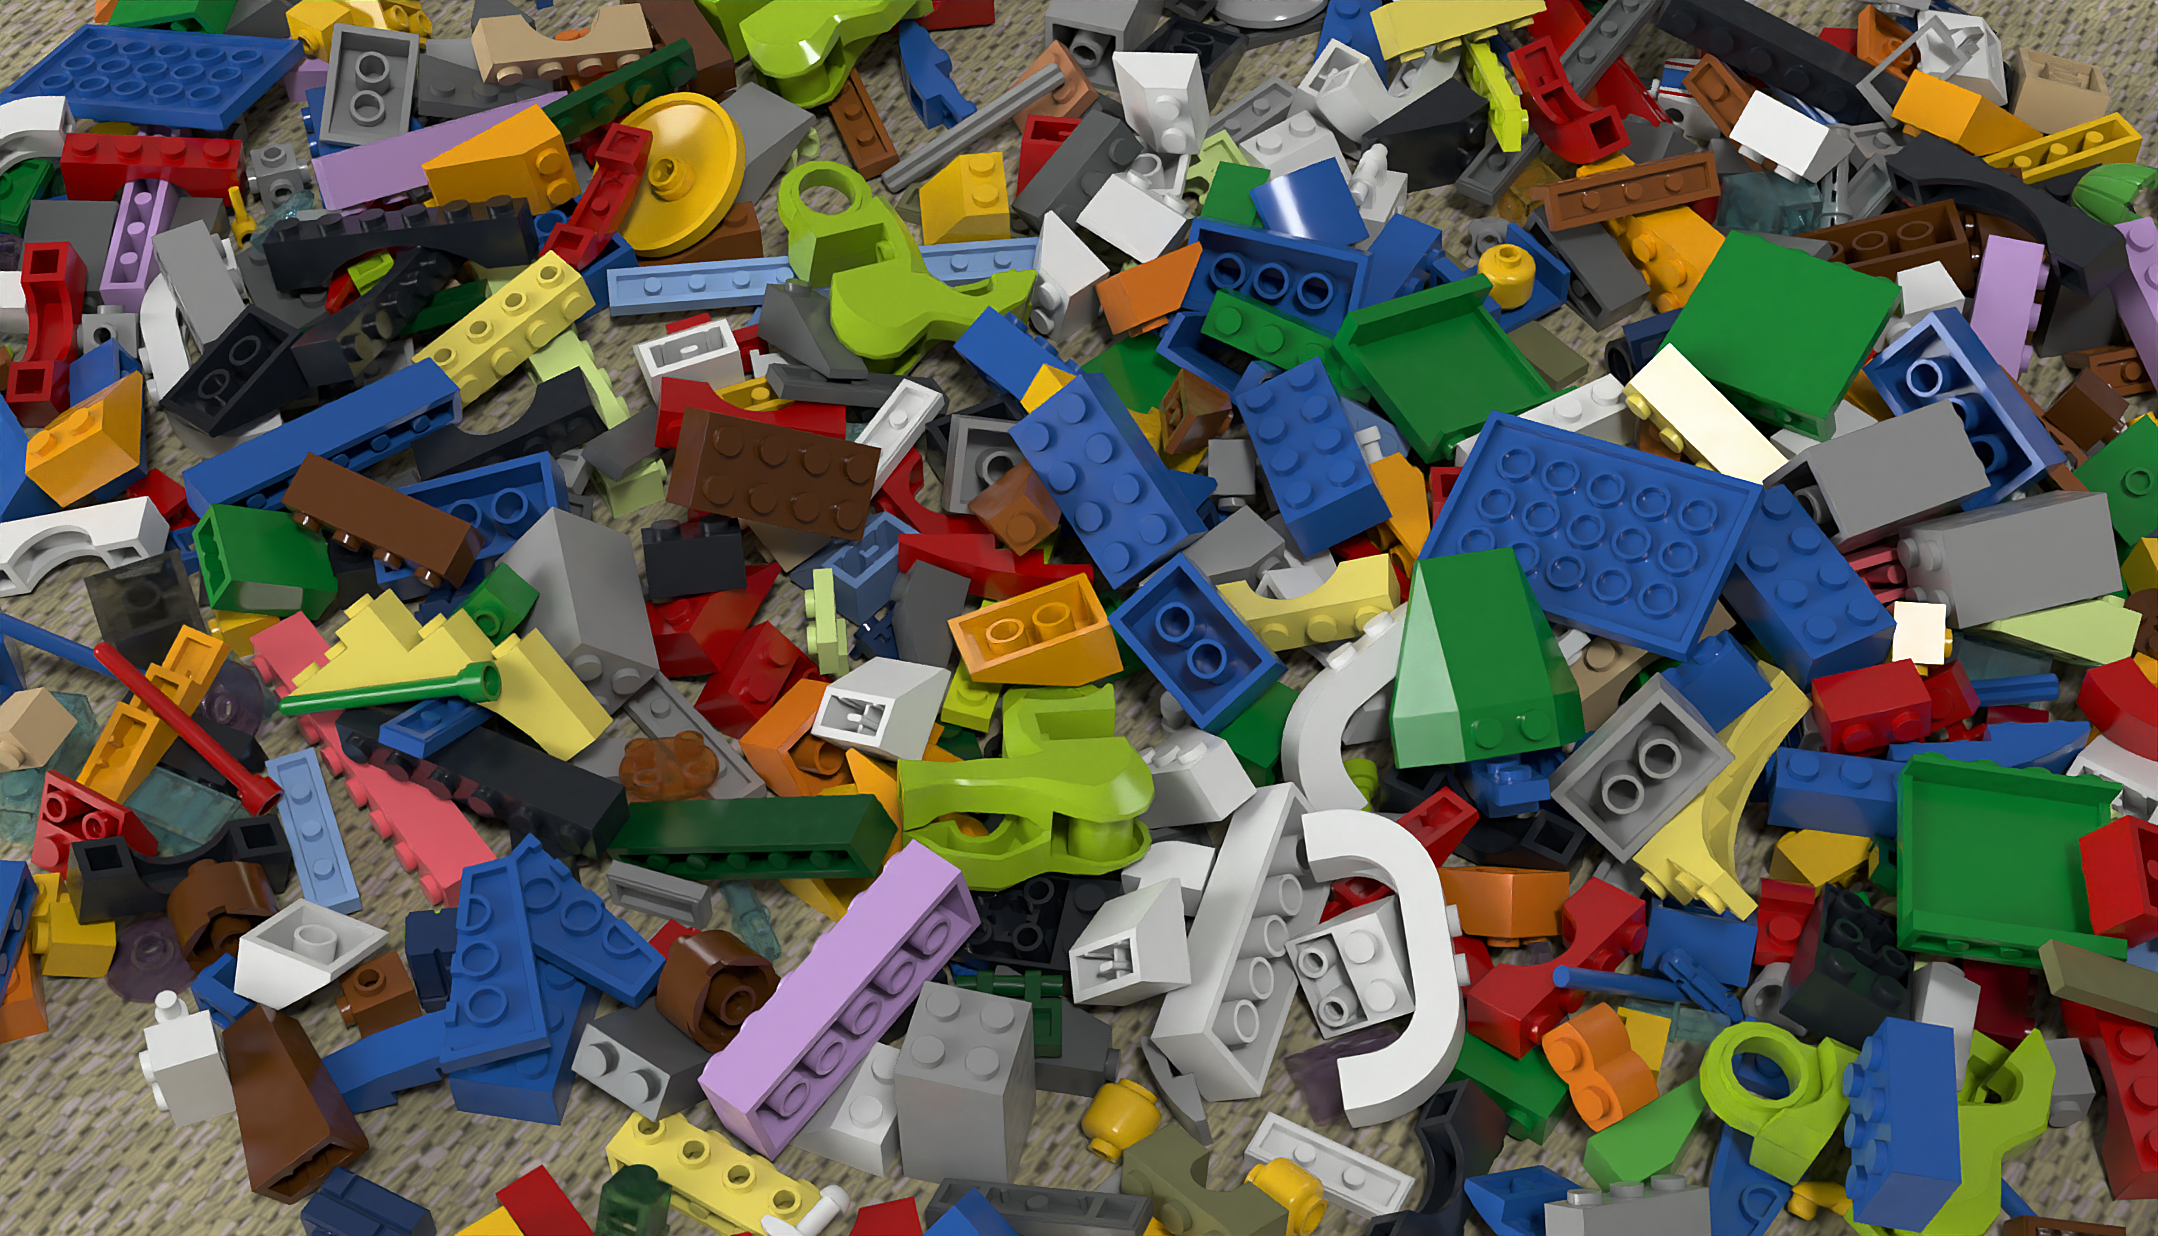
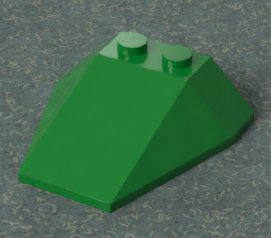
M1513 547L1415 560L1389 714L1396 769L1467 762L1560 747L1580 741L1583 735L1586 734L1579 687Z

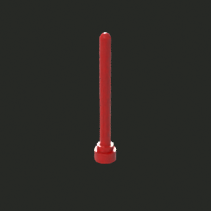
M100 642L94 647L93 654L102 665L239 790L237 796L242 799L241 806L253 817L265 816L278 804L285 790L270 776L263 778L259 773L251 774L110 643Z

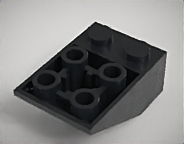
M1045 872L999 892L969 890L981 924L950 959L980 970H994V974L996 966L1001 965L1007 966L1021 975H1025V970H1041L1042 975H1063V996L1074 998L1069 950L1106 901L1125 895L1122 882Z
M1825 882L1783 981L1779 1013L1823 1039L1827 1036L1861 1052L1865 1039L1875 1034L1886 1017L1909 1020L1915 952L1897 949V918L1886 917L1866 905L1855 893L1848 890H1840Z

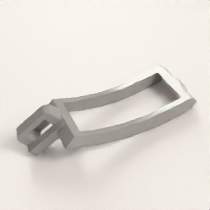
M1935 15L1856 85L1857 89L1887 124L1894 128L1900 122L1891 117L1893 109L1870 82L1931 27L1959 59L1958 62L1939 77V79L1946 81L1972 58L1971 55L1980 49L1976 43L1984 36V33L1979 26L1949 30L1940 18Z

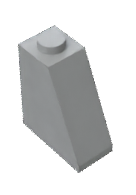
M1931 962L1914 971L1909 1020L1954 1028L1957 1093H1959L1965 1080L1981 986L1964 978L1965 973L1954 965L1945 962Z

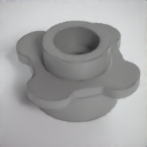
M1493 217L1472 220L1468 225V231L1472 235V244L1468 247L1470 257L1480 260L1481 255L1487 249L1505 244L1507 225L1510 222L1505 218L1497 219ZM1488 236L1494 238L1492 242H1487L1485 239Z

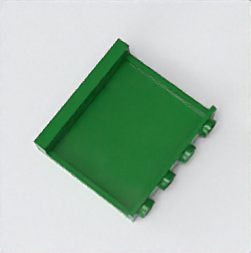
M1731 229L1654 357L1670 343L1740 413L1813 440L1825 442L1831 440L1836 432L1834 415L1890 318L1893 315L1902 319L1905 314L1902 286L1896 285L1886 277H1872L1854 271L1844 263H1831L1810 256L1802 249H1789L1768 242L1760 235H1747Z
M1484 273L1348 312L1332 342V345L1426 464L1444 458L1447 460L1455 459L1457 443L1479 434L1492 410L1518 416L1577 389L1576 385L1553 392L1486 310L1483 303L1494 285Z
M1938 752L1913 754L1897 775V949L2044 970L2038 948L2050 939H2054L2126 962L2128 960L2127 939L2094 935L2089 916L2090 906L2086 881L2082 872V857L2079 845V838L2111 823L2110 804L2122 791V783L2103 781L2101 777L2092 774L2077 776L2053 774L2048 769L2042 767H2027L2024 769L1999 766L1995 761L1987 759L1971 762L1948 759L1944 754Z

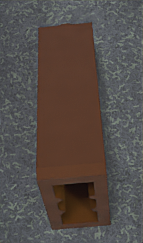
M259 1004L222 1032L252 1192L288 1205L295 1204L320 1186L336 1166L344 1168L370 1149L368 1139L297 1019Z

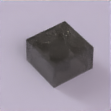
M178 548L84 578L103 641L110 643L129 662L138 668L147 671L151 662L162 666L183 625L207 634Z

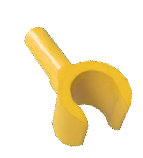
M239 187L229 188L228 192L236 218L231 224V229L238 246L244 248L242 238L249 233L255 234L258 242H260L262 234L255 218L248 216L245 210Z

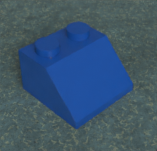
M1652 892L1650 893L1646 919L1648 936L1642 947L1641 968L1650 969V974L1656 978L1670 980L1659 969L1661 956L1665 951H1669L1674 946H1679L1694 958L1692 964L1698 962L1728 991L1733 990L1734 985L1747 988L1758 931L1756 909L1743 921L1728 910L1718 915L1701 898L1699 900L1693 898L1686 906H1683L1669 895L1662 901Z

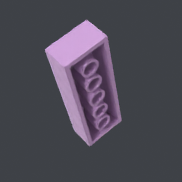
M912 839L902 852L894 854L887 861L883 873L869 889L859 893L852 900L848 912L834 928L824 932L817 939L812 952L799 967L788 972L781 979L776 992L765 1005L745 1019L739 1034L723 1051L714 1054L709 1059L703 1074L697 1080L727 1130L772 1162L919 995L924 980L931 981L981 924L960 869Z

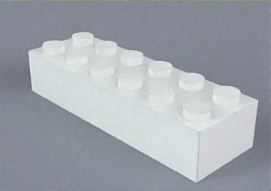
M1293 782L1256 788L1257 792L1235 809L1187 939L1192 984L1167 992L1150 1038L1183 1075L1194 1073L1200 1094L1209 1102L1260 1097L1299 983L1298 975L1284 942L1319 925L1331 889L1330 885L1334 881L1329 880L1318 883L1315 881L1308 863L1301 815L1317 811Z

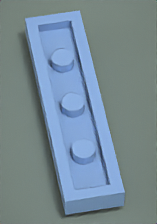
M314 747L265 761L268 775L285 790L277 806L305 900L343 915L363 909Z

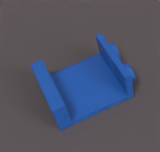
M1515 222L1507 225L1505 244L1519 246L1528 251L1534 258L1536 273L1531 298L1524 305L1508 311H1501V306L1489 295L1483 303V306L1506 334L1566 304L1571 273L1561 260L1556 259L1538 243L1534 236L1525 232ZM1446 256L1432 262L1429 289L1477 275L1478 264L1462 272Z
M1205 311L1178 312L1176 315L1170 316L1168 318L1169 323L1164 324L1160 330L1159 337L1162 340L1155 350L1180 368L1187 369L1229 393L1231 402L1238 406L1235 400L1236 396L1288 371L1268 361L1260 360L1251 361L1242 376L1199 347V344L1205 336L1204 333L1200 332L1208 314Z

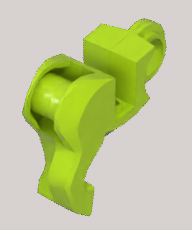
M692 0L731 54L734 63L749 54L759 86L802 109L812 108L833 100L843 88L858 57L880 34L888 32L901 20L917 19L934 11L931 0Z
M828 160L809 161L793 168L782 179L776 205L779 218L789 231L788 262L799 280L812 284V290L830 286L828 296L830 325L838 341L852 353L862 358L868 372L907 376L931 348L944 340L957 342L988 306L992 307L1002 316L1008 311L1011 312L1027 326L1033 307L1031 298L1037 278V271L1035 269L1016 271L1015 268H1012L1006 272L994 273L990 278L973 284L951 287L927 270L915 239L885 195H876L872 198L871 187L859 173L850 167ZM814 186H827L845 194L851 206L839 214L826 215L815 212L807 207L801 200L800 194Z
M1091 683L1078 687L1031 684L1013 685L1003 695L1001 722L1003 725L1002 758H984L951 763L898 759L897 802L903 827L902 851L914 839L960 869L969 890L994 892L1010 888L1028 878L1049 871L1090 876L1100 875L1124 868L1142 859L1151 849L1152 839L1148 826L1138 815L1148 810L1155 798L1151 770L1125 736L1114 737L1116 707L1113 684L1107 683L1102 689L1097 688ZM951 812L1006 814L1004 820L995 831L988 836L981 837L967 836L961 833L955 820L928 824L938 816Z
M1745 1021L1725 1028L1707 1048L1699 1070L1701 1092L1711 1110L1729 1126L1754 1136L1749 1164L1795 1186L1831 1138L1836 1127L1843 1131L1845 1129L1846 1120L1850 1114V1097H1846L1843 1094V1076L1846 1066L1849 1063H1854L1861 1051L1827 1036L1816 1048L1799 1042L1789 1031L1770 1023ZM2034 1028L2015 1051L2011 1052L1973 1029L1965 1080L1961 1092L1957 1093L1961 1185L1921 1233L1854 1222L1852 1201L1843 1218L1861 1236L1985 1235L2001 1211V1164L2033 1148L2047 1130L2056 1068L2040 1030ZM1749 1052L1759 1053L1771 1058L1782 1068L1788 1078L1789 1096L1780 1100H1765L1750 1094L1739 1084L1733 1073L1732 1056ZM1998 1093L2002 1098V1103H1984L1985 1097Z

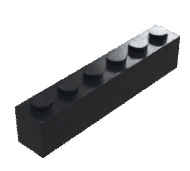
M1745 0L1663 1L1655 27L1851 126L1885 121L1856 87L1875 68L1872 64ZM1885 71L1880 72L1870 82L1893 110L1907 85V82Z
M419 700L345 709L335 721L342 750L352 761L358 764L368 763L385 770L398 781H411L429 789L435 796L441 799H453L470 806L483 817H496L514 825L520 832L526 835L531 833L533 836L543 837L557 843L559 847L570 854H583L598 861L631 817L624 785L479 725L424 759L379 743L380 726L421 703Z

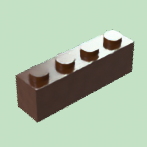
M311 452L307 453L280 501L294 514L291 521L299 527L314 534H318L320 528L334 534L332 536L333 541L353 552H358L361 546L373 551V559L393 570L398 571L401 565L415 570L413 576L416 579L436 589H439L442 583L459 590L486 541L472 524Z

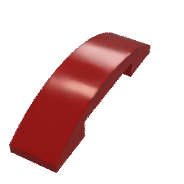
M612 123L595 153V158L599 165L596 173L568 223L557 222L538 255L539 259L552 250L573 269L581 270L602 252L622 223L638 190L653 141L652 131Z

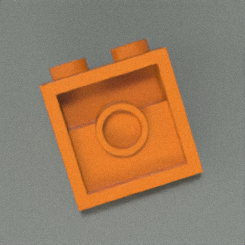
M1869 4L1858 14L1857 57L1876 67L1914 33ZM1916 41L1883 71L1908 83L1914 69L1918 70L1917 64L1921 62V52L1917 47Z

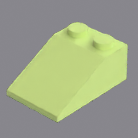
M2104 594L1959 630L2066 664L2096 668L2131 656L2142 614L2123 608L2124 599Z

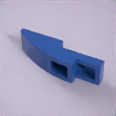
M913 19L901 20L899 24L901 76L908 100L918 118L928 130L941 124L949 130L978 110L972 101H967L958 92L954 81L950 78L949 73L952 72L953 68L948 53L944 49L937 47L923 26L919 27Z
M2064 720L2045 723L2017 724L2014 722H2004L2001 724L1987 725L1982 741L1957 740L1943 743L1906 742L1903 744H1890L1886 760L1907 763L1913 754L1938 752L1944 754L1948 759L1969 762L1987 759L1997 762L1999 766L2018 769L2042 767L2048 769L2053 774H2061L2071 767L2077 755L2084 750L2091 727L2089 721L2067 722Z
M1520 753L1454 763L1468 794L1481 812L1489 819L1539 811L1538 801L1551 799L1549 779L1532 770L1531 766L1521 764Z

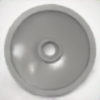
M1219 0L1211 10L1219 19L1236 26L1260 29L1278 28L1297 24L1315 16L1326 7L1329 0Z

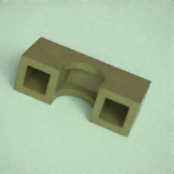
M1174 1123L1168 1124L1124 1150L1120 1191L1125 1195L1152 1198L1153 1217L1162 1223L1172 1234L1177 1236H1286L1289 1210L1252 1182L1248 1181L1240 1187L1226 1192L1206 1189L1210 1151Z

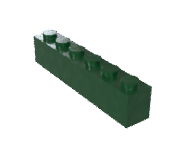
M874 794L630 802L629 811L631 817L606 851L613 860L684 880L875 877L898 831V827Z

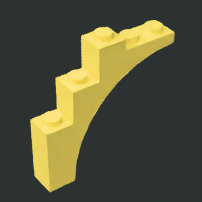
M390 588L375 600L367 593L344 611L350 620L335 632L341 640L324 653L330 662L322 668L315 661L291 680L297 688L288 695L294 696L457 675L461 669H465L469 663L492 661L498 667L501 676L502 687L500 696L496 701L477 704L503 716L531 736L551 756L568 761L595 741L614 721L537 628L533 629L522 639H519L513 633L495 647L463 608L449 619H446L442 613H439L422 627Z
M1762 660L1758 662V665L1764 670L1773 690L1717 733L1735 755V759L1663 826L1632 858L1645 872L1639 880L1662 901L1669 895L1683 906H1686L1693 898L1696 900L1701 898L1718 915L1728 910L1743 921L1758 905L1743 890L1735 872L1734 844L1738 822L1749 793L1765 764L1788 732L1813 705L1783 670Z

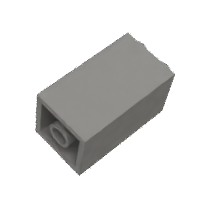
M1052 0L1044 15L1045 50L1055 40L1060 41L1067 46L1094 88L1120 93L1112 59L1113 53L1132 52L1153 34L1165 9V0Z
M1949 398L1808 447L1762 480L1765 490L1784 484L1841 554L1898 534V527L1943 517L1991 486L1985 474L1984 465L1977 457L1964 430L1963 421L1955 412Z
M2056 490L1898 527L1900 541L1897 544V553L1900 563L1906 569L1909 586L1906 591V602L1946 605L1945 627L1962 629L2123 590L2107 494L2103 492Z
M552 506L494 563L496 568L503 561L540 593L525 618L508 636L515 633L519 639H522L533 629L537 628L609 715H612L660 670L629 535Z
M924 980L893 1071L904 1177L941 1184L944 1178L1014 1184L1037 1109L1032 1003Z

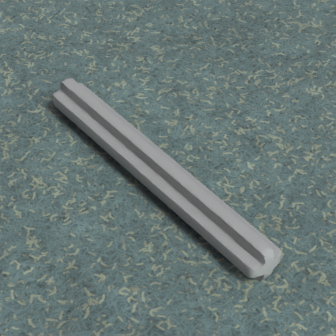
M1050 63L883 172L882 179L891 192H898L1063 84L1066 79L1062 70L1056 63Z

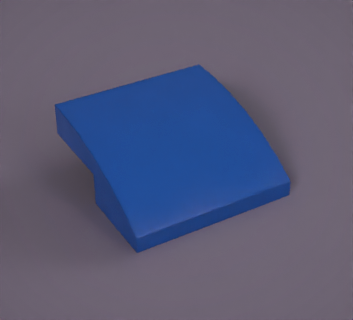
M1335 157L1301 168L1249 191L1265 229L1346 247L1361 243L1370 237Z
M1543 1165L1470 1177L1465 1179L1464 1190L1472 1204L1498 1236H1546L1544 1203L1567 1200L1568 1190L1581 1189L1580 1185Z

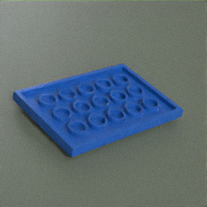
M84 24L1 92L0 106L29 97L65 96L74 118L93 119L96 123H108L111 121L130 122L132 126H145L148 124L165 125L169 129L174 130L186 127L205 129L206 132L216 133L228 129L233 121L244 111H247L260 96L269 91L271 86L284 74L288 73L305 56L302 40Z
M1492 410L1417 560L1513 547L1547 620L1688 663L1766 497L1764 485Z

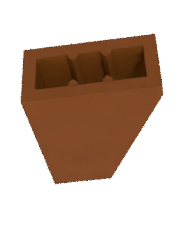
M1027 458L981 492L967 505L992 534H995L998 541L1020 557L1057 529L1062 512Z

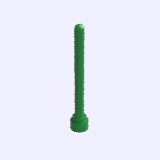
M481 661L467 664L465 669H461L457 675L287 696L280 700L278 707L283 715L296 716L460 695L463 699H469L472 703L496 701L499 698L502 682L496 664L492 661Z

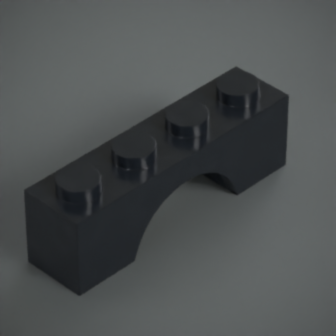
M578 366L538 384L535 397L529 409L514 424L501 431L486 435H473L460 430L452 423L411 442L421 482L545 451H549L553 457H556L589 442L608 431L609 428L598 395L581 367Z
M1394 763L1382 780L1379 813H1408L1445 786L1477 809L1480 818L1453 852L1482 866L1570 872L1569 887L1583 866L1589 832L1584 827L1544 809L1528 818L1504 816L1489 819L1458 784L1450 766L1440 764L1396 769Z
M277 814L226 821L221 830L204 845L190 852L169 857H153L141 854L131 848L124 835L71 842L66 888L78 923L166 910V904L171 892L181 881L188 877V869L196 862L204 859H213L217 863L235 861L261 864L265 869L274 894L283 893L291 857V848Z
M1470 1078L1442 1085L1427 1100L1413 1129L1421 1143L1427 1164V1184L1420 1205L1415 1211L1408 1209L1372 1217L1363 1236H1464V1226L1474 1206L1464 1190L1465 1179L1489 1173L1494 1160L1503 1150L1504 1138L1513 1120Z

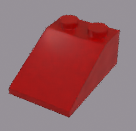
M778 562L745 566L747 588L657 598L645 602L659 668L666 678L721 672L782 568Z

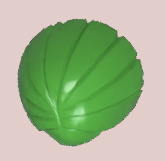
M2135 163L2101 165L2086 173L2077 183L2072 193L2071 207L2080 208L2089 217L2105 225H2116L2144 218L2130 212L2127 206L2134 202L2139 194V190H2143L2145 187L2152 190L2157 188L2158 168Z

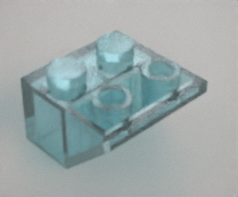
M1775 170L1723 176L1714 226L1786 236L1813 231L1819 227L1824 199L1817 184L1804 177L1796 184L1774 172Z

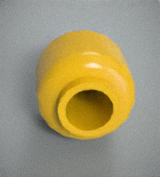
M1503 244L1491 247L1481 255L1477 275L1484 273L1494 285L1489 296L1501 306V311L1512 310L1524 305L1531 298L1536 273L1534 258L1528 251L1512 244Z
M1121 1078L1118 1084H1103L1081 1122L1082 1130L1092 1140L1088 1146L1089 1150L1100 1158L1114 1164L1117 1163L1120 1156L1124 1158V1150L1156 1132L1160 1125L1161 1113L1155 1106L1158 1100L1156 1096L1141 1085Z
M1278 1157L1266 1165L1262 1163L1257 1164L1244 1181V1184L1248 1181L1252 1182L1289 1210L1286 1236H1309L1318 1227L1327 1210L1328 1203L1324 1199L1325 1190L1322 1181L1291 1159Z

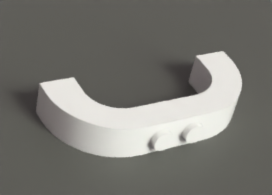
M1462 45L1438 53L1436 46L1424 49L1426 56L1402 64L1387 93L1377 85L1362 63L1359 62L1329 76L1314 102L1341 133L1351 140L1362 144V135L1450 79L1459 64Z
M65 96L29 97L0 106V176L14 164L26 159L61 157L67 133H74L76 125ZM0 271V332L29 334L28 308L20 283L22 271Z
M223 239L221 241L227 258L222 260L227 270L234 268L240 278L244 293L240 294L241 299L248 298L230 239ZM161 272L149 286L140 309V325L146 347L138 349L146 375L153 373L154 379L147 380L146 383L154 406L160 405L158 402L192 367L187 346L189 329ZM278 408L222 435L211 438L165 410L172 430L182 444L194 453L209 459L284 424L283 417Z
M1408 601L1391 613L1384 611L1373 617L1363 627L1366 634L1353 645L1348 642L1334 650L1326 659L1329 665L1307 684L1299 694L1288 715L1281 746L1285 783L1293 782L1317 812L1333 809L1361 810L1368 804L1344 768L1340 750L1341 737L1350 716L1396 676Z
M1333 809L1302 814L1308 863L1316 883L1353 876L1368 877L1386 884L1400 898L1416 999L1413 1018L1403 1035L1390 1046L1368 1054L1337 1059L1344 1110L1352 1128L1387 1122L1416 1109L1436 1093L1452 1072L1463 1045L1465 1008L1461 987L1471 985L1465 953L1455 954L1453 937L1462 936L1458 908L1456 904L1447 906L1440 878L1431 857L1422 844L1399 824L1374 813L1352 809Z

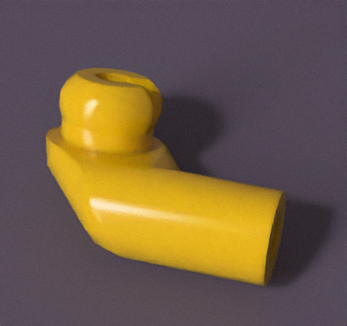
M1830 1180L1800 1181L1791 1189L1794 1193L1787 1202V1209L1807 1221L1815 1217L1819 1205L1844 1216L1853 1199L1847 1198L1845 1187L1837 1182Z

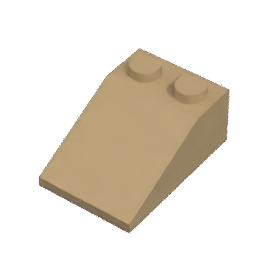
M2019 47L2015 61L2009 113L2040 133L2050 135L2104 117L2110 100V94L2101 67Z

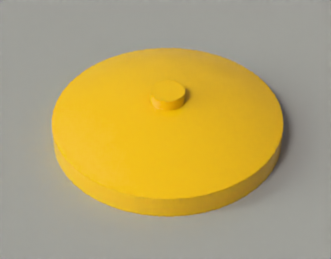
M690 92L667 94L645 103L620 123L649 130L653 134L650 154L638 190L628 212L617 229V232L633 247L635 255L642 257L671 255L689 248L704 238L718 225L732 206L744 176L746 148L741 129L735 119L717 102L706 96ZM597 161L593 170L592 178L599 167Z

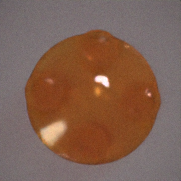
M693 730L682 731L675 737H662L653 740L647 738L632 739L625 745V757L619 766V778L625 789L631 794L649 801H681L697 796L712 786L720 770L716 754L712 749L704 745L703 735Z

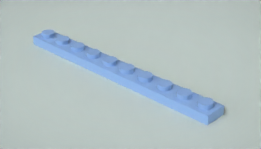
M1039 237L918 246L927 270L947 285L955 287L973 284L990 278L994 273L1006 272L1012 268H1015L1016 271L1033 269ZM788 256L607 269L611 316L762 305L767 283L785 284L786 279L799 278L788 262ZM830 286L813 289V291L828 299Z

